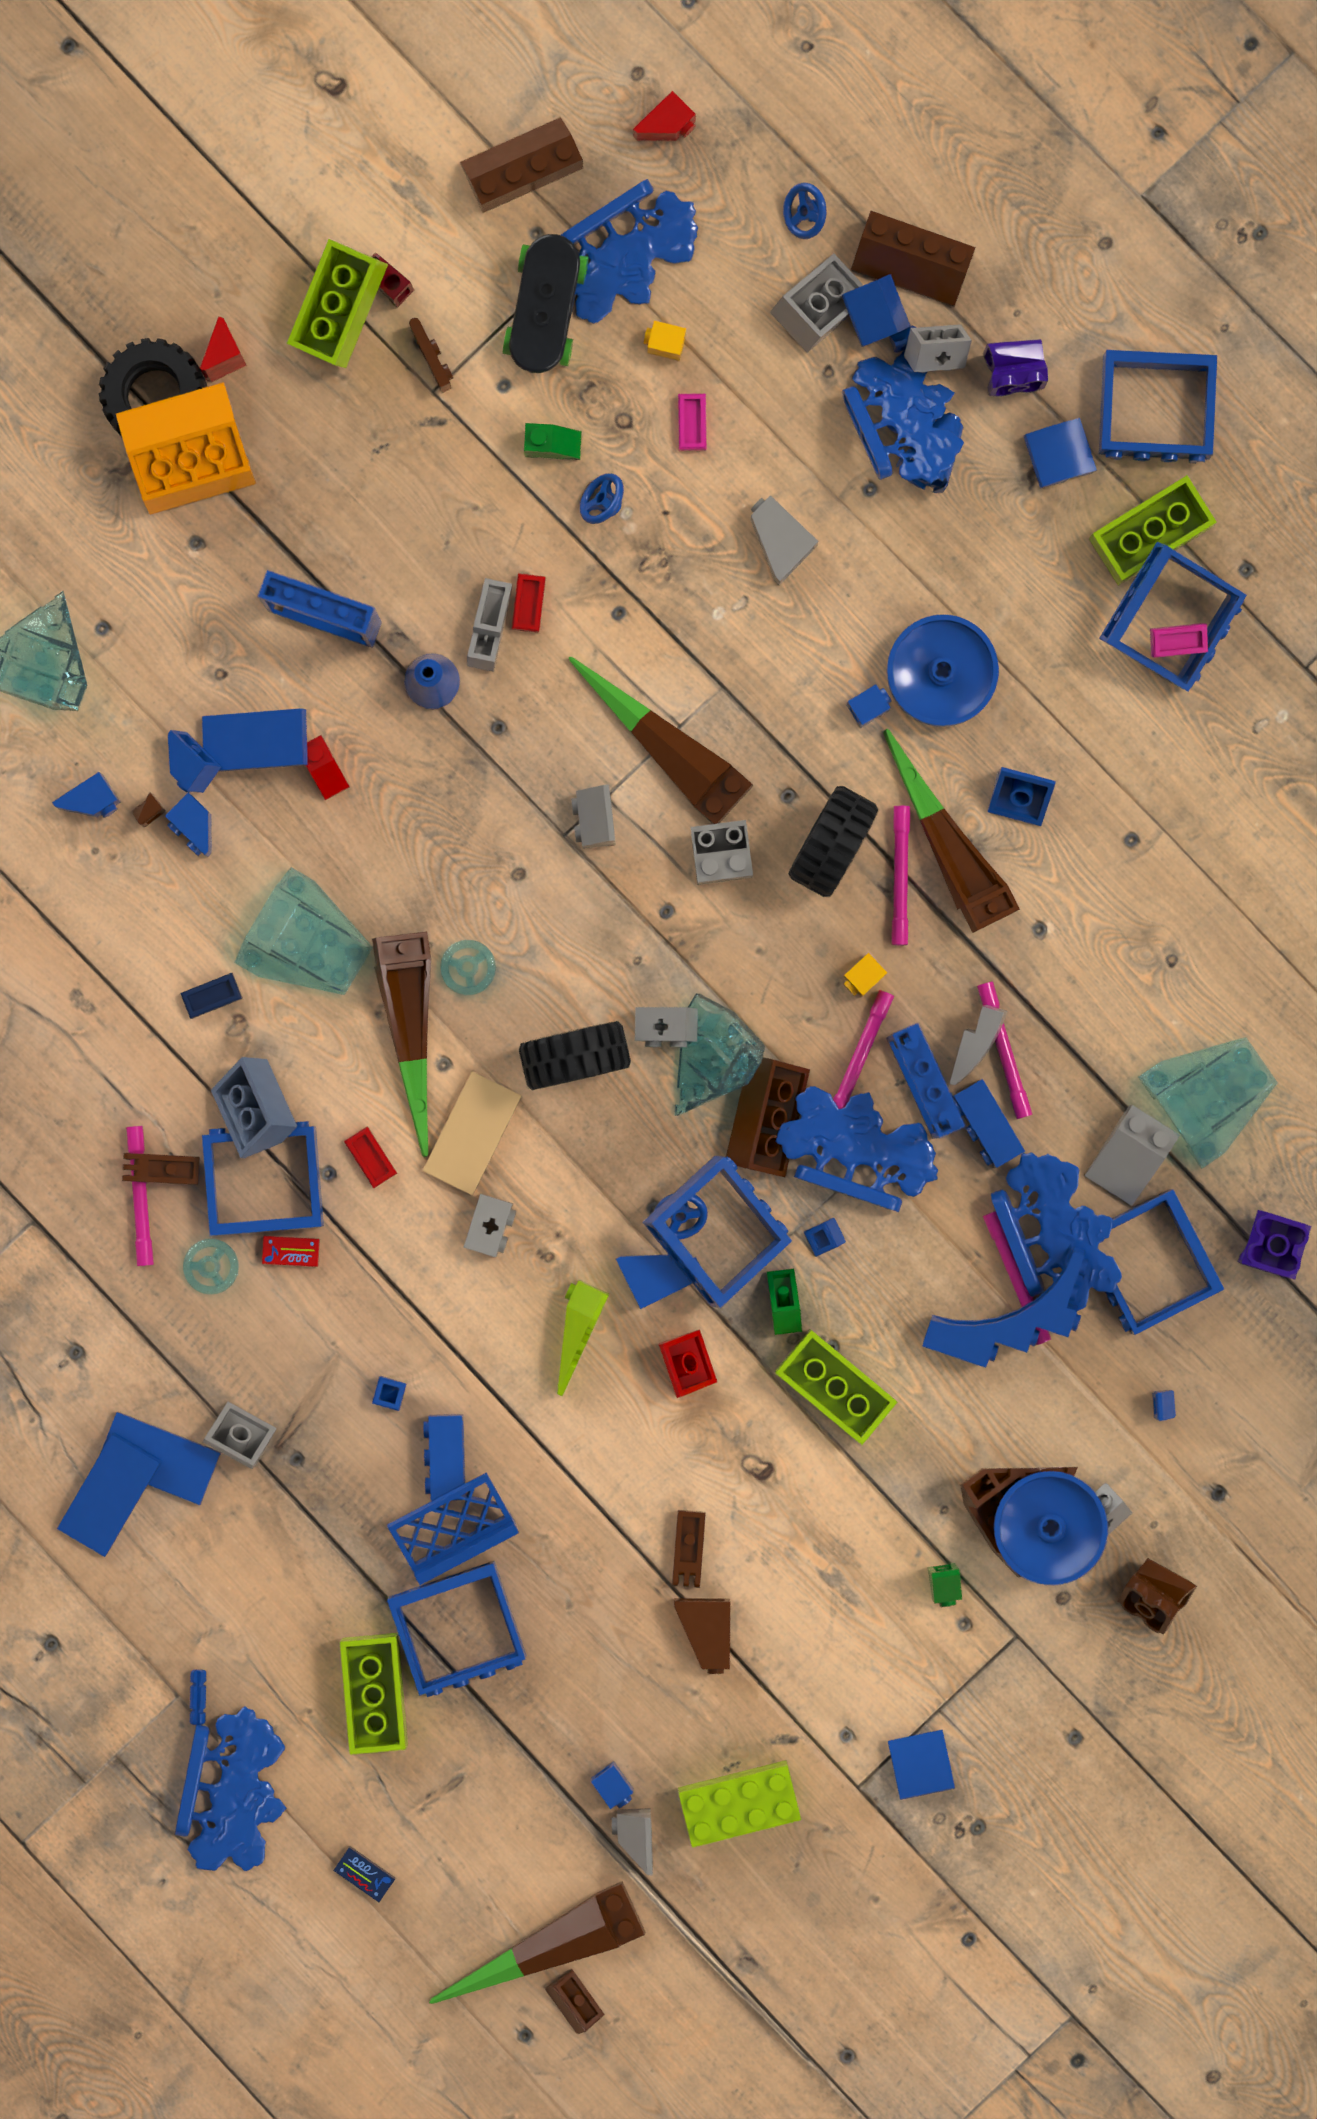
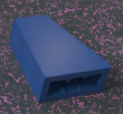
M668 1254L620 1256L616 1258L640 1309L692 1284Z

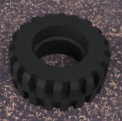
M149 338L141 339V343L137 345L134 342L126 344L127 349L121 353L117 350L113 354L115 358L113 362L106 363L104 367L105 376L100 377L99 386L101 387L99 401L103 406L102 411L114 430L122 437L116 413L132 409L128 399L129 391L134 381L142 374L155 370L168 372L176 379L180 395L208 386L194 358L188 352L183 351L181 346L175 343L168 344L164 339L157 338L156 342H151Z
M837 786L788 873L791 879L822 897H830L845 875L879 811L877 805L845 786Z
M618 1021L521 1043L519 1047L526 1084L531 1090L629 1068L631 1063L624 1029Z

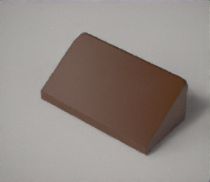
M573 1969L545 1988L577 2034L586 2032L605 2015Z

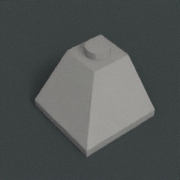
M651 1808L618 1809L617 1817L612 1818V1835H618V1843L646 1875H653Z

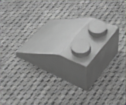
M832 254L782 296L770 313L808 353L849 316L842 294L861 287L863 284L835 254Z
M1129 1105L1084 1176L1132 1206L1163 1163L1180 1135L1137 1107Z

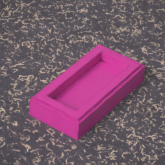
M678 394L679 451H707L706 394Z
M1207 624L1150 628L1151 656L1155 658L1208 652Z

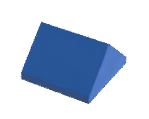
M891 274L842 294L861 347L910 327Z
M1001 767L996 777L988 812L1042 826L1056 781Z

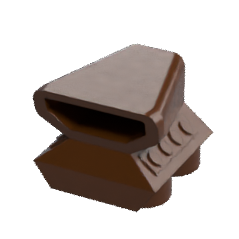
M1147 1558L1125 1586L1118 1602L1126 1612L1140 1617L1152 1631L1164 1635L1177 1613L1189 1602L1197 1585Z

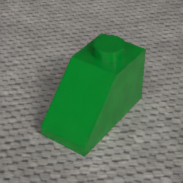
M525 423V457L580 460L582 431L553 424Z
M785 1269L767 1272L774 1334L802 1332L795 1270Z
M952 1563L927 1567L934 1604L939 1603L940 1607L956 1605V1600L962 1599L960 1571L957 1565Z

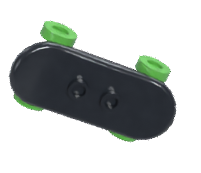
M558 234L540 236L531 245L523 244L518 264V272L522 273L513 325L512 327L508 326L506 330L503 354L511 355L516 365L530 373L550 371L559 362L563 366H569L573 339L567 338L576 287L577 284L584 285L589 257L582 255L579 257L578 250L574 244L566 237Z

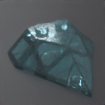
M62 591L44 607L36 609L5 631V634L0 637V691L53 710H79L88 685L65 594Z
M698 993L695 994L688 1008L698 1009L697 1042H687V1047H680L677 1088H681L680 1104L675 1105L676 1116L749 1084L762 1062L765 1045L735 1012Z

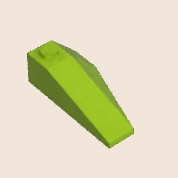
M578 1280L577 1285L571 1283L565 1295L569 1302L566 1308L557 1394L563 1396L609 1295V1293L581 1280Z

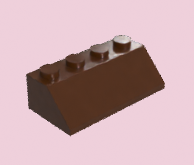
M561 117L460 162L483 213L583 169L581 154Z
M870 211L851 271L876 280L891 274L896 287L955 307L976 247Z
M749 1055L726 1157H729L737 1167L786 1177L789 1159H787L783 1152L782 1145L777 1144L776 1138L783 1123L799 1120L800 1114L797 1110L795 1098L800 1093L805 1092L810 1069L774 1059Z

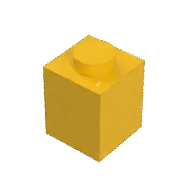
M654 320L652 328L647 327L643 344L648 345L647 353L680 361L686 337V328Z
M868 953L843 976L846 980L843 985L852 995L855 996L858 993L862 997L887 972Z

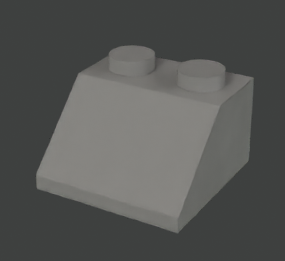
M609 784L576 791L577 798H571L573 815L579 814L580 825L574 826L576 843L582 842L583 849L616 845Z

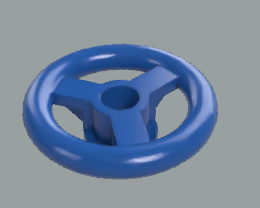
M799 183L790 189L785 198L783 206L784 220L787 228L794 236L800 239L815 237L823 228L826 220V202L821 191L816 186L810 183ZM808 192L811 193L815 197V199H811L808 195ZM799 194L800 204L797 208V213L792 217V203L795 196ZM801 221L815 222V225L808 231L800 230L797 227Z
M612 473L603 474L588 485L580 501V514L584 521L590 524H599L619 512L624 494L623 482L619 476ZM612 482L614 483L615 488H616L615 494L612 493V489H611V483H612ZM601 485V489L595 498L589 501L593 492ZM592 510H599L602 512L601 514L596 516H592L589 514V512Z
M670 1194V1195L666 1196L665 1198H663V1199L656 1205L654 1211H655L662 1203H664L672 1194ZM694 1195L671 1216L672 1222L669 1228L678 1239H685L695 1235L704 1227L707 1221L708 1210L706 1204L697 1195ZM688 1201L694 1203L698 1208H690ZM698 1218L691 1228L678 1231L680 1225L688 1219Z

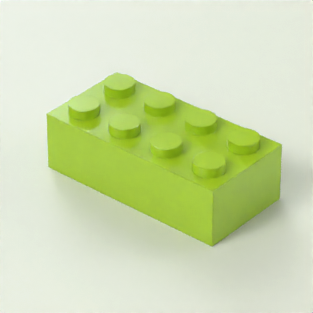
M328 239L287 344L333 365L346 368L388 264L344 244Z
M1188 475L1094 532L1089 540L1119 586L1138 574L1156 542L1165 544L1176 551L1211 529L1217 521Z
M811 1329L808 1330L774 1371L861 1445L864 1444L898 1403Z
M398 1633L342 1638L340 1650L349 1754L406 1750L408 1738Z
M787 1760L678 1787L692 1848L801 1820Z

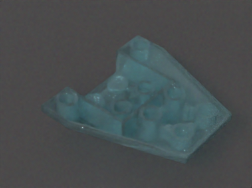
M291 867L269 896L246 935L234 963L261 978L345 995L373 947L314 880Z
M1247 1037L1160 1061L1138 1077L1153 1100L1157 1099L1187 1143V1149L1201 1169L1228 1150L1278 1083Z

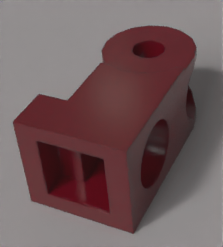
M374 253L371 257L388 264L378 290L398 308L414 291V288L406 277L380 255Z

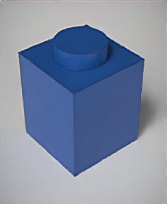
M875 684L849 700L846 705L860 728L889 712L891 708L889 703L892 701L884 688L879 690Z
M614 1761L591 1777V1783L610 1809L616 1805L618 1808H621L632 1800L630 1795L633 1794L634 1788Z

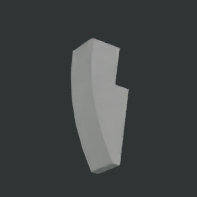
M485 578L467 655L468 667L494 672L512 584Z
M989 1005L982 1006L976 1030L969 1028L964 1030L950 1084L956 1085L960 1083L984 1059L1002 1028L1007 1010Z

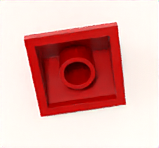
M219 316L200 366L202 374L209 382L218 380L247 366L224 318Z
M700 1329L659 1343L676 1398L717 1383Z

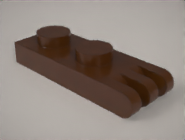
M412 318L409 322L412 334L441 392L444 393L452 389L450 380L454 379L447 363L441 365L437 357L441 354V351L435 339L429 340L420 320Z
M136 1153L123 1154V1159L135 1160L134 1165L123 1164V1170L134 1171V1176L122 1175V1181L198 1185L200 1157Z
M678 1510L672 1586H678L679 1575H684L683 1587H689L690 1576H695L694 1587L700 1588L706 1512Z

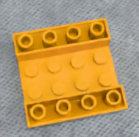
M224 382L116 413L125 449L143 502L150 515L256 484Z

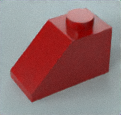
M672 90L633 128V137L637 141H676L681 135L685 138L696 126L694 124L696 122V114Z
M322 735L307 742L308 765L306 767L325 800L350 788Z

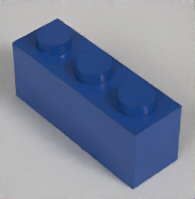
M983 1079L952 1096L961 1117L964 1116L969 1125L965 1127L969 1137L973 1142L978 1140L983 1150L979 1153L987 1166L992 1164L994 1168H998L1025 1152Z
M463 1414L429 1415L428 1421L423 1423L424 1438H429V1449L424 1450L425 1466H430V1477H425V1494H430L431 1501L465 1484Z

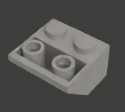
M746 820L690 827L697 885L753 878Z

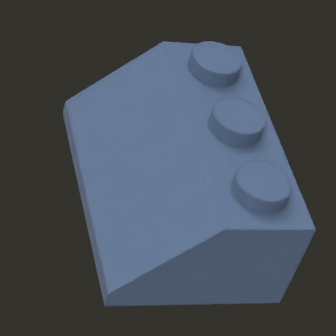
M241 1057L211 1089L240 1158L249 1157L281 1144L298 1127L267 1059Z

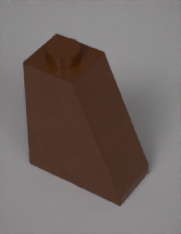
M674 1598L675 1610L701 1668L707 1669L708 1674H724V1669H730V1599Z

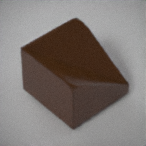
M149 792L146 800L137 806L132 813L141 826L147 827L164 814L166 810L154 794Z

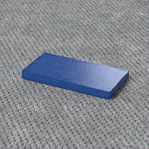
M306 709L202 716L203 749L221 766L218 772L308 765Z
M116 1412L102 1450L113 1433L117 1434L162 1461L148 1485L201 1505L221 1452L121 1412Z
M113 1433L57 1529L106 1557L162 1461Z

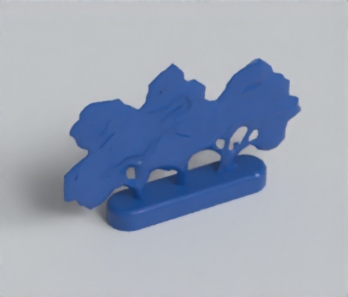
M646 179L562 233L561 236L566 237L574 245L580 244L579 257L580 255L585 256L588 254L591 260L587 267L584 285L577 284L575 294L578 296L576 300L577 317L587 319L591 323L601 321L612 311V304L616 294L623 295L633 304H649L651 296L649 285L654 282L656 271L651 266L652 260L655 257L670 263L689 262L692 260L695 249L694 241L697 238L698 226L693 220L696 214L694 203L692 201H681L674 192L664 191L656 199L654 209H640L639 203L654 191L653 186ZM660 209L663 211V215H657L655 211ZM628 211L635 217L634 228L626 235L617 234L611 221ZM644 216L647 220L652 216L659 220V224L657 226L648 225L642 217ZM638 223L644 226L641 232L638 230ZM604 226L608 232V237L604 240L602 246L595 248L587 243L585 238Z
M905 350L895 358L893 365H889L878 357L859 361L857 364L859 368L855 371L852 379L856 384L866 387L870 394L863 401L858 389L852 386L843 389L842 396L849 416L878 479L881 480L892 475V466L888 457L892 453L903 459V463L899 468V474L903 479L911 481L922 478L930 484L933 483L934 480L939 479L941 471L951 468L955 462V455L960 452L964 441L953 432L944 429L940 430L932 425L934 419L943 416L946 410L944 405L952 399L955 392L941 384L924 385L923 381L927 372H914L904 357ZM883 391V395L875 398L876 392ZM866 406H881L883 408L882 420L873 424ZM888 425L893 426L898 433V438L893 445L883 446L876 430ZM902 438H906L905 443L899 444ZM899 447H912L916 450V453L906 454L904 449L899 450ZM906 458H914V461L908 462Z
M811 1086L795 1098L798 1113L802 1116L801 1119L783 1123L776 1138L777 1144L782 1145L787 1159H797L804 1155H812L817 1162L815 1169L799 1165L794 1175L795 1178L896 1212L900 1211L902 1199L885 1193L883 1186L898 1182L901 1190L906 1195L915 1197L922 1193L923 1187L927 1182L938 1179V1169L933 1164L936 1152L933 1149V1145L928 1141L923 1125L920 1123L906 1124L898 1127L888 1135L882 1133L880 1129L883 1119L880 1113L873 1109L874 1102L870 1092L850 1097L845 1108L839 1109L830 1093ZM820 1145L823 1147L821 1155L817 1153V1147ZM832 1158H836L847 1168L844 1179L823 1172L824 1166ZM878 1164L883 1167L881 1172L877 1171ZM858 1165L870 1166L875 1171L877 1179L871 1187L852 1182L855 1168ZM893 1165L899 1167V1171L891 1177L890 1174H887V1177L884 1178L883 1175L889 1167ZM901 1174H905L904 1180H898V1177Z
M1032 1152L1028 1154L1022 1153L1019 1165L1010 1169L1006 1176L1007 1184L1013 1190L1021 1193L1020 1205L1018 1208H1014L1005 1190H998L991 1193L995 1211L1031 1297L1044 1292V1285L1040 1275L1047 1274L1053 1278L1054 1282L1060 1273H1055L1052 1269L1060 1267L1063 1270L1074 1247L1085 1250L1084 1258L1088 1259L1087 1267L1083 1276L1079 1274L1077 1276L1075 1285L1079 1286L1075 1301L1069 1300L1068 1302L1077 1305V1311L1087 1305L1090 1288L1093 1287L1099 1292L1112 1293L1116 1288V1283H1119L1122 1278V1273L1114 1258L1097 1249L1099 1243L1109 1238L1113 1218L1102 1214L1097 1216L1092 1209L1083 1205L1076 1209L1071 1207L1069 1201L1079 1183V1168L1069 1162H1061L1057 1157L1050 1154L1037 1157ZM1028 1185L1030 1188L1028 1192L1024 1193L1023 1187ZM1033 1191H1036L1038 1199L1034 1205L1028 1208L1026 1205L1030 1204L1027 1198ZM1038 1208L1041 1212L1035 1214L1032 1210ZM1026 1214L1037 1218L1041 1226L1039 1235L1029 1239L1025 1238L1019 1223V1219ZM1035 1244L1040 1245L1049 1256V1259L1042 1267L1038 1268L1029 1246Z
M244 1706L236 1715L224 1714L217 1719L215 1726L222 1741L212 1751L207 1747L209 1728L196 1724L175 1835L187 1837L190 1833L192 1820L199 1821L203 1828L201 1834L188 1847L191 1857L196 1860V1867L198 1869L216 1871L228 1857H232L233 1862L241 1867L243 1871H248L254 1866L262 1864L265 1859L266 1841L261 1837L257 1826L260 1823H273L287 1809L280 1799L274 1797V1789L267 1781H260L258 1778L259 1771L271 1766L278 1760L285 1750V1745L280 1737L274 1734L273 1727L267 1720L256 1718L254 1710ZM230 1735L233 1737V1740L225 1742L226 1736ZM236 1745L237 1749L233 1754L220 1756V1753H225V1747ZM228 1760L229 1766H224L221 1761ZM206 1761H217L222 1769L221 1779L215 1785L200 1782L203 1763ZM198 1790L209 1792L212 1804L211 1810L202 1813L194 1812ZM207 1821L215 1823L216 1827H208Z

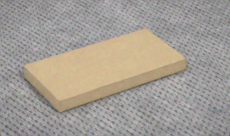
M472 1071L430 1154L423 1172L473 1196L522 1096Z

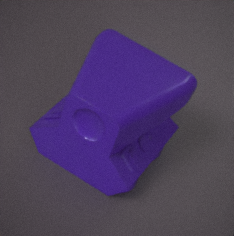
M1041 339L998 342L986 345L983 356L988 368L992 372L987 387L989 397L1006 396L1019 392L1029 393L1045 389L1048 382V368L1044 360Z
M1258 1210L1248 1243L1240 1254L1238 1263L1295 1280L1297 1272L1301 1267V1259L1309 1240L1311 1226Z

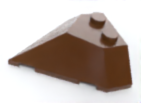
M1078 1467L982 1468L960 1484L963 1503L991 1550L1017 1577L1020 1578L1021 1576L1012 1570L1003 1559L995 1539V1516L1002 1498L1015 1483L1029 1475L1045 1471H1057L1075 1476Z

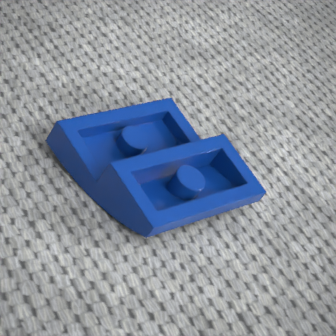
M1080 418L1052 425L1023 436L1040 488L1064 483L1068 479L1092 474L1097 471Z
M943 1729L888 1741L900 1800L955 1789Z

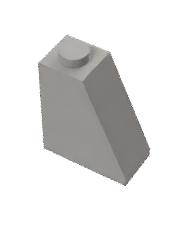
M770 495L766 500L761 498L751 508L753 512L751 523L773 578L780 585L818 546L819 541Z

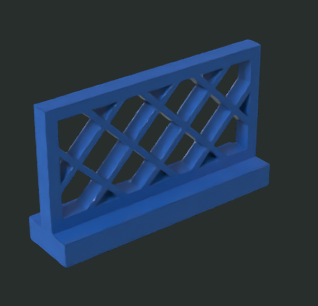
M487 1472L387 1524L389 1531L413 1570L419 1585L519 1534L512 1514L509 1513ZM486 1483L489 1488L486 1499L472 1496L476 1487ZM455 1498L465 1500L461 1512L447 1509L449 1502ZM470 1502L484 1505L480 1517L466 1514ZM489 1506L498 1508L503 1513V1516L496 1520L485 1518ZM431 1511L440 1513L437 1525L424 1523L425 1514ZM445 1515L459 1518L455 1530L441 1527ZM464 1519L478 1523L475 1531L471 1533L460 1531ZM406 1524L415 1526L412 1538L400 1536L396 1529ZM420 1528L434 1531L430 1543L416 1540ZM439 1532L452 1535L451 1543L446 1546L436 1545ZM414 1546L427 1548L426 1556L415 1562L411 1556Z

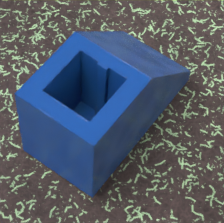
M188 792L165 815L170 821L167 826L178 837L183 833L190 840L186 845L196 855L199 856L203 853L209 857L212 854V816Z

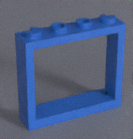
M1106 350L1103 355L1099 455H1106L1105 458H1113V460L1122 459V456H1133V460L1148 461L1150 457H1161L1162 462H1177L1178 458L1189 459V463L1194 464L1209 460L1213 455L1217 355ZM1114 367L1206 372L1203 446L1111 441Z
M1156 542L1099 639L1189 692L1195 681L1199 682L1200 672L1204 665L1213 659L1216 652L1215 647L1219 640L1224 639L1230 630L1229 624L1233 617L1241 612L1242 609L1240 607L1247 595L1167 545ZM1169 559L1227 594L1207 627L1208 652L1191 654L1178 676L1120 641Z
M269 570L266 572L258 594V598L270 613L370 648L374 647L382 624L376 609L372 606ZM275 604L284 607L283 611L274 609Z
M919 1023L887 1037L886 1039L932 1139L941 1138L965 1127ZM900 1037H902L904 1045L901 1044ZM938 1123H941L943 1129L940 1130Z
M309 1121L296 1122L298 1127L288 1136L306 1135L312 1216L219 1224L213 1143L233 1142L230 1133H226L225 1128L209 1129V1135H202L210 1236L324 1226L316 1126L309 1127Z
M714 1156L642 1222L711 1307L721 1308L792 1242L787 1235L788 1229L781 1221H776L770 1214L772 1211L770 1206L764 1200L757 1198L753 1193L755 1190L753 1185L747 1179H742L736 1172L738 1169L736 1164L729 1157L725 1158L724 1156ZM719 1172L723 1174L775 1239L721 1290L665 1223Z
M1169 1189L1114 1217L1112 1229L1164 1203L1207 1286L1136 1322L1116 1284V1288L1112 1293L1105 1292L1112 1307L1117 1305L1121 1313L1118 1319L1124 1331L1130 1330L1133 1335L1224 1290L1173 1189Z
M495 1561L389 1596L387 1599L419 1696L426 1694L427 1697L436 1696L443 1692L442 1688L453 1685L454 1689L470 1683V1678L479 1676L480 1679L491 1677L496 1674V1669L505 1666L507 1670L514 1669L517 1666L523 1665L522 1660H525L527 1657ZM490 1576L515 1651L426 1681L401 1607Z

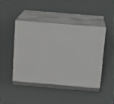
M227 1402L204 1438L203 1443L253 1469L258 1464L277 1428Z

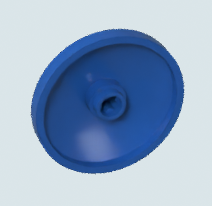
M953 615L928 616L908 626L895 641L887 663L888 685L899 707L913 719L936 727L959 725L979 714L992 698L999 677L998 658L990 639L972 622Z
M1039 1472L1015 1483L1002 1498L995 1516V1539L1003 1559L1017 1574L1038 1584L1062 1585L1081 1578L1097 1564L1107 1543L1108 1519L1101 1500L1085 1482L1062 1472Z

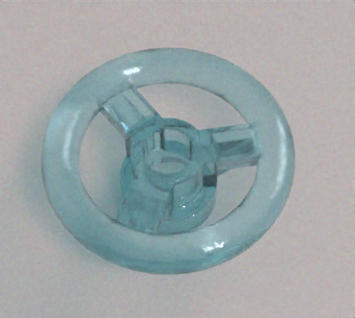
M462 940L454 943L445 951L440 969L444 982L451 990L462 995H474L482 992L491 984L496 972V963L492 952L484 944L475 940ZM464 948H473L479 951L474 957L469 955L462 956L459 959L452 957L457 951ZM486 959L488 966L487 974L479 984L475 985L474 976L478 972L479 964ZM471 962L473 964L472 971L465 972L463 970L464 963ZM449 965L456 967L457 972L466 978L467 987L457 984L452 979L449 973Z
M204 1239L195 1243L187 1251L183 1262V1272L187 1282L192 1288L204 1294H218L228 1289L234 1283L239 1269L238 1259L234 1250L227 1243L217 1239ZM207 1247L217 1248L213 1256H205L199 1262H192L196 1253L201 1249ZM225 1253L230 1261V1272L223 1281L219 1272L221 1269L220 1259ZM209 1261L215 1265V1269L212 1272L206 1270V1263ZM192 1270H198L200 1275L205 1278H212L215 1286H206L198 1282Z

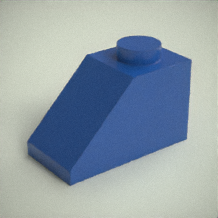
M170 730L168 733L170 774L178 781L177 785L183 791L204 793L221 766L188 732Z
M98 772L52 803L59 810L93 817H100L102 815L105 818L118 809L116 805L121 803L104 775Z

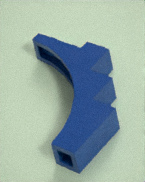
M1074 1247L1066 1266L1053 1284L1035 1300L1018 1310L999 1317L982 1320H953L932 1315L922 1346L986 1368L988 1361L994 1362L999 1346L995 1345V1342L1027 1353L1030 1345L1034 1347L1040 1333L1039 1330H1036V1327L1069 1337L1071 1330H1077L1081 1315L1077 1314L1078 1306L1068 1302L1069 1300L1075 1301L1079 1286L1075 1285L1078 1274L1083 1276L1087 1267L1088 1259L1084 1258L1085 1250Z

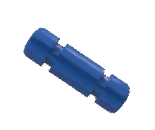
M202 1669L192 1670L190 1682L193 1683L190 1686V1709H192L190 1724L203 1725L206 1719V1712H203V1709L206 1708V1685H204L206 1670Z

